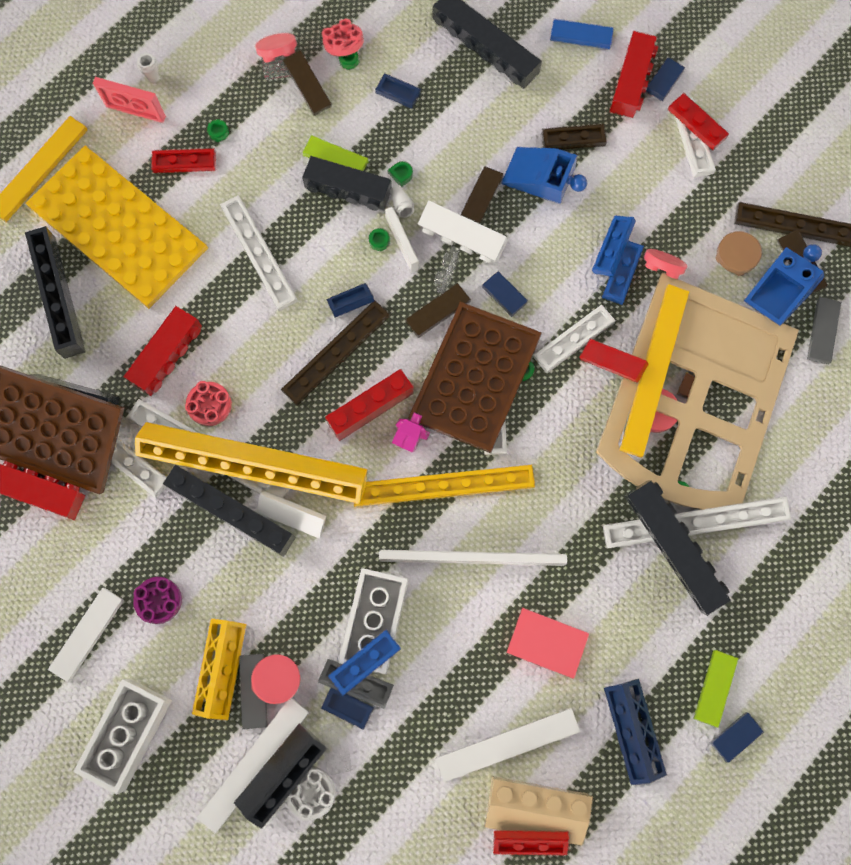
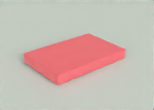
M95 77L93 84L107 108L164 123L166 115L155 93Z
M522 608L506 653L574 679L589 633Z

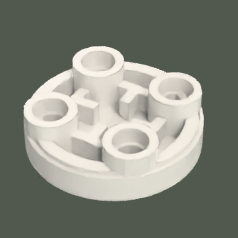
M311 768L286 799L290 810L302 820H314L325 815L335 800V786L331 777L321 769Z

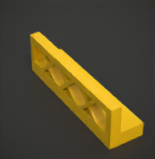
M211 619L192 715L208 719L228 720L247 624ZM218 625H221L220 634L217 637ZM215 650V659L212 660V654ZM210 675V676H211V679H210V683H209V685H208V684H207V679H208V676ZM205 699V700H206L205 709H204V711H201V710H202V705H203V700Z

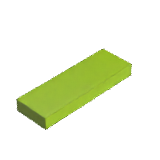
M311 135L302 152L303 156L309 159L310 156H314L362 171L365 170L368 164V158Z
M713 650L694 720L719 728L739 658Z

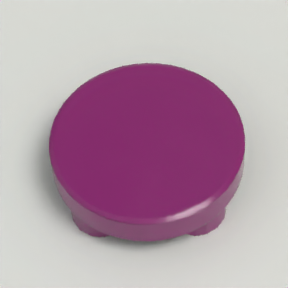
M164 577L149 578L134 590V609L144 622L151 624L166 623L172 620L180 610L182 604L180 589L170 579Z

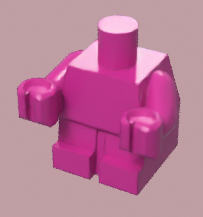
M414 412L411 420L399 418L396 423L398 430L392 443L410 452H414L420 439L427 440L430 432L426 431L419 424L422 416Z

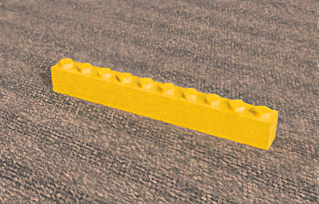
M145 422L135 436L136 456L359 504L366 486L368 471L366 468Z

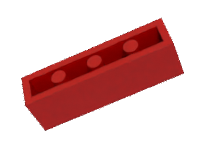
M633 30L609 112L634 118L636 110H641L644 98H640L641 93L646 92L649 81L645 80L646 75L650 76L654 63H650L651 58L655 59L658 46L655 45L657 36Z
M175 305L123 377L130 384L149 396L159 391L163 379L166 375L172 373L179 357L185 355L192 339H196L200 334L202 325L198 319Z
M399 369L325 416L327 424L337 439L341 441L413 395V385L402 369Z
M4 461L3 465L0 464L1 495L75 521L86 496L79 492L80 487L66 483V486L59 485V480L49 476H45V479L37 477V472L25 468L24 472L16 470L18 466Z

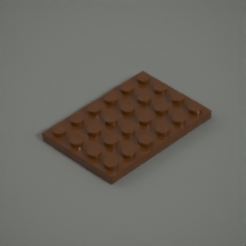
M460 302L408 419L411 420L415 412L422 416L419 422L420 425L492 453L542 332Z
M0 365V460L100 495L105 490L124 407Z

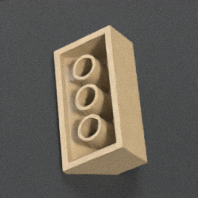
M492 776L485 828L501 831L569 832V843L583 845L590 822L593 797L587 793Z

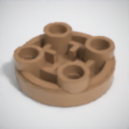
M742 231L731 232L724 236L719 243L716 261L727 271L742 276L753 270L760 262L762 257L761 245L749 233Z

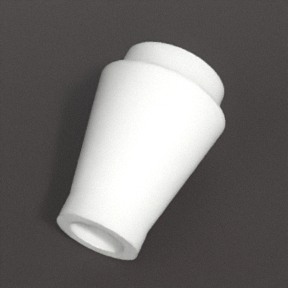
M149 53L141 54L137 60L138 69L147 77L149 82H157L160 78L157 59Z
M400 185L392 187L390 193L396 214L401 218L409 217L414 212V202Z

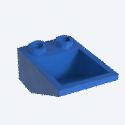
M516 147L501 184L561 204L568 185L574 191L581 192L587 187V179L581 174L572 176L576 168L577 155L554 148Z
M816 244L808 245L803 251L804 257L802 258L786 247L745 298L744 302L781 326L824 278V271L811 263L820 259L822 255L821 248ZM788 259L793 261L791 265H785ZM805 271H808L809 273H811V276L805 278L803 277V273Z

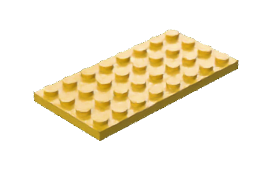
M86 145L25 203L33 212L148 309L208 249L204 242Z

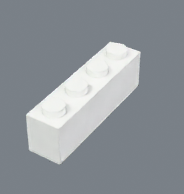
M429 200L418 222V225L423 227L422 232L432 237L436 233L442 236L441 241L449 245H453V242L461 245L460 250L468 254H472L474 251L480 254L479 259L490 264L492 260L498 262L508 241L506 236Z

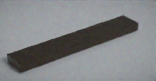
M739 202L737 204L734 220L736 225L782 234H789L799 230L803 238L851 247L850 223Z
M376 300L369 304L282 387L281 391L298 406L390 317V313Z

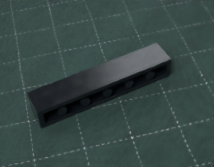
M438 0L432 6V19L437 25L443 26L453 37L461 40L468 49L474 50L484 61H488L495 66L498 72L508 76L515 85L525 89L540 73L542 60L463 0Z
M46 226L25 232L54 349L64 359L85 353L56 238Z
M176 464L163 482V485L283 557L296 538L289 531Z
M652 480L645 481L625 494L624 497L700 612L708 616L731 601L727 595L730 591L723 581L719 582L715 577L716 570L709 561L705 562L701 556L703 550L696 541L692 542L687 535L690 533L687 526L682 521L679 523L675 517L677 512L669 501L666 503L662 497L664 492L657 482L653 483Z

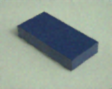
M667 58L647 86L646 92L664 101L684 72L685 67Z
M384 73L375 89V93L413 109L421 94V88Z
M499 271L482 284V288L511 317L528 303V300Z
M366 283L326 299L334 318L375 301Z
M330 688L321 709L364 730L374 707L348 694L343 696L340 691Z
M745 712L710 743L723 760L729 763L761 736L764 731L752 716Z

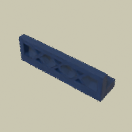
M634 679L625 683L604 687L631 785L652 783L667 776L640 680ZM631 686L633 687V690H634V694H635V697H634V698H632V695H631V692H630V688H629V687H631ZM638 712L640 713L641 718H642L641 723L639 722V719H638V716H637V715H638ZM645 736L647 737L649 742L648 747H646L645 744ZM652 761L655 763V767L657 770V773L655 774L652 768Z

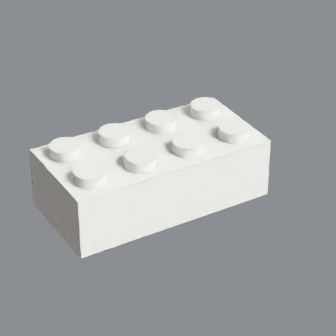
M361 568L339 658L340 664L345 663L385 630L395 640L408 585L407 578ZM390 659L374 672L387 674Z
M122 679L73 772L115 794L126 791L172 700L131 679Z

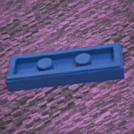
M553 19L550 41L610 49L614 27Z
M614 215L592 271L594 274L614 276L636 223L634 217Z
M631 241L627 242L614 276L609 277L602 296L603 299L623 305L641 256L643 245Z
M385 630L328 675V677L344 696L399 652L401 648L389 632Z

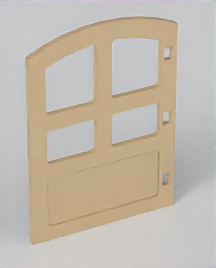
M662 273L631 355L646 359L665 289L670 284L690 291L670 363L691 371L695 375L685 404L662 394L660 395L656 412L675 418L678 421V427L661 475L658 476L636 462L627 453L620 451L618 443L638 387V383L624 377L596 453L613 470L637 487L648 480H652L653 483L657 482L664 492L662 497L671 503L698 510L743 503L799 330L786 324L779 326L760 313ZM779 350L785 351L782 362L776 359ZM712 381L753 397L756 400L747 429H743L703 411V404ZM758 411L765 412L762 423L756 421ZM695 429L702 430L740 447L738 459L726 492L695 489L678 483V477ZM738 473L745 475L741 487L735 484Z

